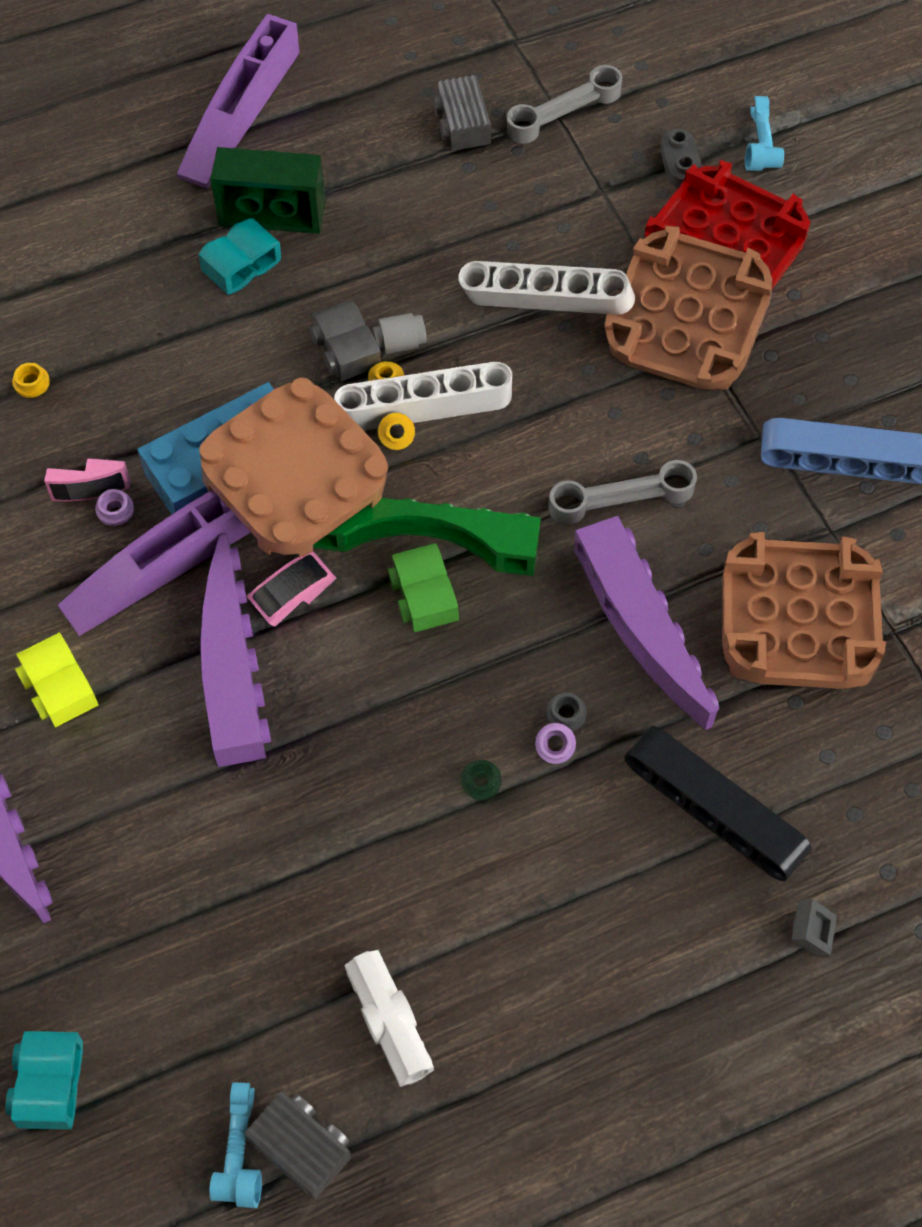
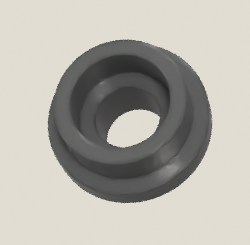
M561 693L550 700L546 715L550 724L560 723L567 726L571 731H575L584 724L587 709L584 702L577 695ZM563 710H569L573 713V716L571 718H564L559 713Z

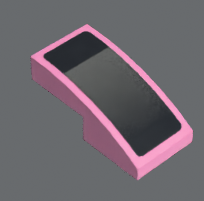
M87 459L85 471L47 468L44 480L51 500L63 502L97 499L107 490L117 489L124 491L130 488L131 484L125 461Z
M313 551L303 557H297L280 568L248 594L247 598L266 621L275 627L302 601L310 604L336 579V576Z

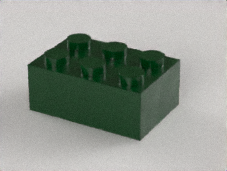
M217 147L210 181L219 226L233 227L237 223L253 218L265 230L320 234L326 204L321 155Z

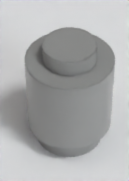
M412 313L381 318L378 319V327L372 328L378 347L383 349L385 355L417 349L419 344L427 343L422 315L413 316Z

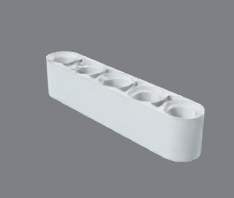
M472 261L465 264L459 272V282L471 302L481 306L618 315L628 312L635 302V294L625 273L616 269ZM484 280L481 285L473 287L477 281ZM518 282L515 287L506 289L509 284ZM553 284L550 289L540 291L543 286ZM587 286L584 292L575 294L578 288ZM623 289L620 294L609 296L613 290Z
M489 362L359 382L340 387L334 395V400L363 431L378 429L381 420L391 413L404 414L413 423L487 412L505 408L510 403L512 396V371L504 363Z

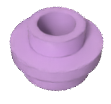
M110 489L99 496L95 511L98 519L103 524L118 526L126 523L132 517L134 505L132 499L121 490ZM116 507L120 508V509L117 510V511L110 512V510L113 509V508H116Z
M551 723L544 726L538 732L535 741L536 750L539 756L546 762L560 764L570 759L576 748V739L573 732L567 726L560 723ZM554 736L562 738L564 742L563 748L559 751L550 750L548 747L550 738Z

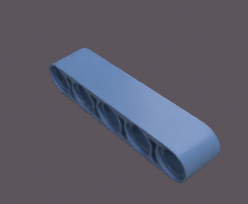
M773 418L763 424L761 460L764 464L777 468L922 484V434Z

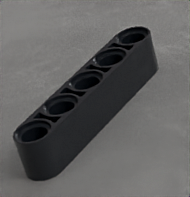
M650 726L624 756L627 765L638 776L774 879L785 882L811 851L812 846L802 833L661 728Z

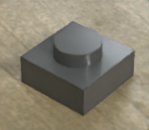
M814 899L798 900L796 917L793 922L792 941L815 956H831L837 915Z

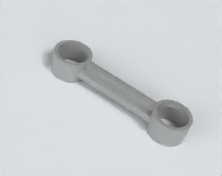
M600 65L591 71L589 82L535 108L526 104L512 107L507 113L506 132L508 137L517 143H530L538 137L540 126L592 101L603 104L616 101L621 95L622 73L614 66ZM609 82L612 83L613 86L603 87L598 85L597 83ZM519 121H526L531 123L532 125L527 127H520L515 125L514 123Z
M672 460L662 466L659 474L588 488H584L575 481H562L551 489L549 513L559 523L574 524L584 517L586 510L659 496L670 503H684L694 493L697 474L689 463L682 460ZM672 475H678L685 478L690 485L677 489L669 486L664 479ZM562 496H572L578 499L581 505L575 509H563L555 501Z

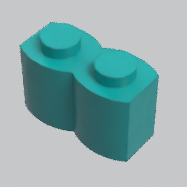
M251 218L235 224L226 236L206 243L198 255L201 271L227 295H230L244 288L255 276L262 275L274 267L281 260L280 242Z
M24 1031L21 1044H15L12 1055V1067L14 1071H18L15 1088L8 1089L5 1109L7 1116H11V1121L17 1128L72 1130L83 1054V1040L78 1032Z

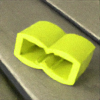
M60 632L16 654L21 666L15 668V671L25 690L33 686L38 696L32 698L31 701L42 720L50 717L56 728L99 706L88 681Z

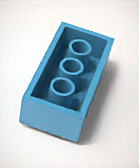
M269 382L137 449L145 476L171 515L209 492L202 481L200 445L215 429L273 391L274 389Z

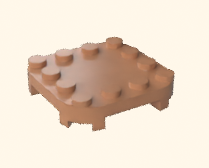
M665 226V230L652 233L645 239L639 238L633 247L634 255L626 273L635 294L634 305L624 314L614 315L607 313L605 331L611 354L630 367L689 386L709 390L728 389L732 382L739 377L747 363L769 306L772 293V277L769 268L760 258V254L750 248H747L746 253L681 234L679 227Z
M297 378L292 383H287L274 389L215 429L199 448L202 481L209 492L213 490L257 538L258 547L269 555L272 551L283 555L298 554L300 558L313 552V544L367 505L373 508L382 499L388 471L386 458L378 445L327 392L313 385L307 378Z
M765 532L750 533L748 539L735 545L731 551L729 550L722 576V648L731 675L737 679H745L768 685L835 689L867 685L878 669L886 647V641H883L880 578L883 571L880 560H874L867 551L855 545L857 539L842 536L839 544L765 540Z

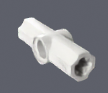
M378 950L367 951L354 957L353 960L345 965L347 976L362 1004L361 1012L376 1045H381L399 1086L413 1084L423 1079L430 1072L434 1071V1066L424 1047L423 1041H421L415 1028L417 1023L405 995L401 990H397Z

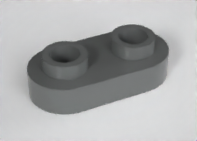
M672 129L663 135L660 152L667 179L673 186L679 188L684 181L686 170L694 164L697 168L702 167L693 135L683 129Z

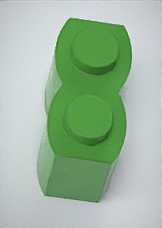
M436 543L392 555L393 567L388 568L387 573L392 590L400 589L403 598L397 601L403 623L410 622L415 633L459 621L458 604Z

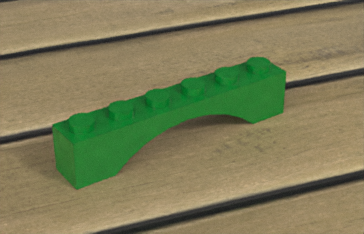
M382 498L373 508L367 505L313 544V548L347 552L361 544L384 537L400 535L428 536L446 540L466 548L483 559L496 572L534 576L541 518L532 517L526 513L508 514L494 512L487 508H460L448 503L438 505L420 503L409 498L401 500Z

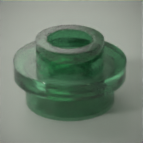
M475 760L469 763L462 771L461 786L464 792L473 799H489L496 795L501 787V772L490 761ZM477 777H485L489 782L485 786H478L474 783V780Z

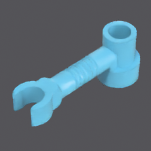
M754 96L755 107H750V113L753 121L756 123L759 143H749L747 145L745 153L746 170L762 171L763 168H782L784 149L773 147L769 124L768 96Z
M232 1083L230 1093L229 1141L227 1142L224 1173L214 1172L212 1174L210 1199L211 1201L236 1202L237 1207L257 1208L262 1191L261 1171L242 1169L244 1146L246 1144L244 1133L248 1128V1120L251 1116L255 1088H250V1083Z

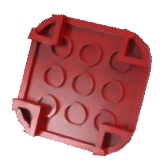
M720 160L719 166H703L697 168L695 164L686 170L683 183L655 218L650 216L646 224L644 239L652 233L665 230V226L679 227L681 234L746 253L747 248H750L760 254V258L769 268L773 290L803 249L807 239L811 221L802 207L803 200L794 193L788 200H785L731 174L732 163Z

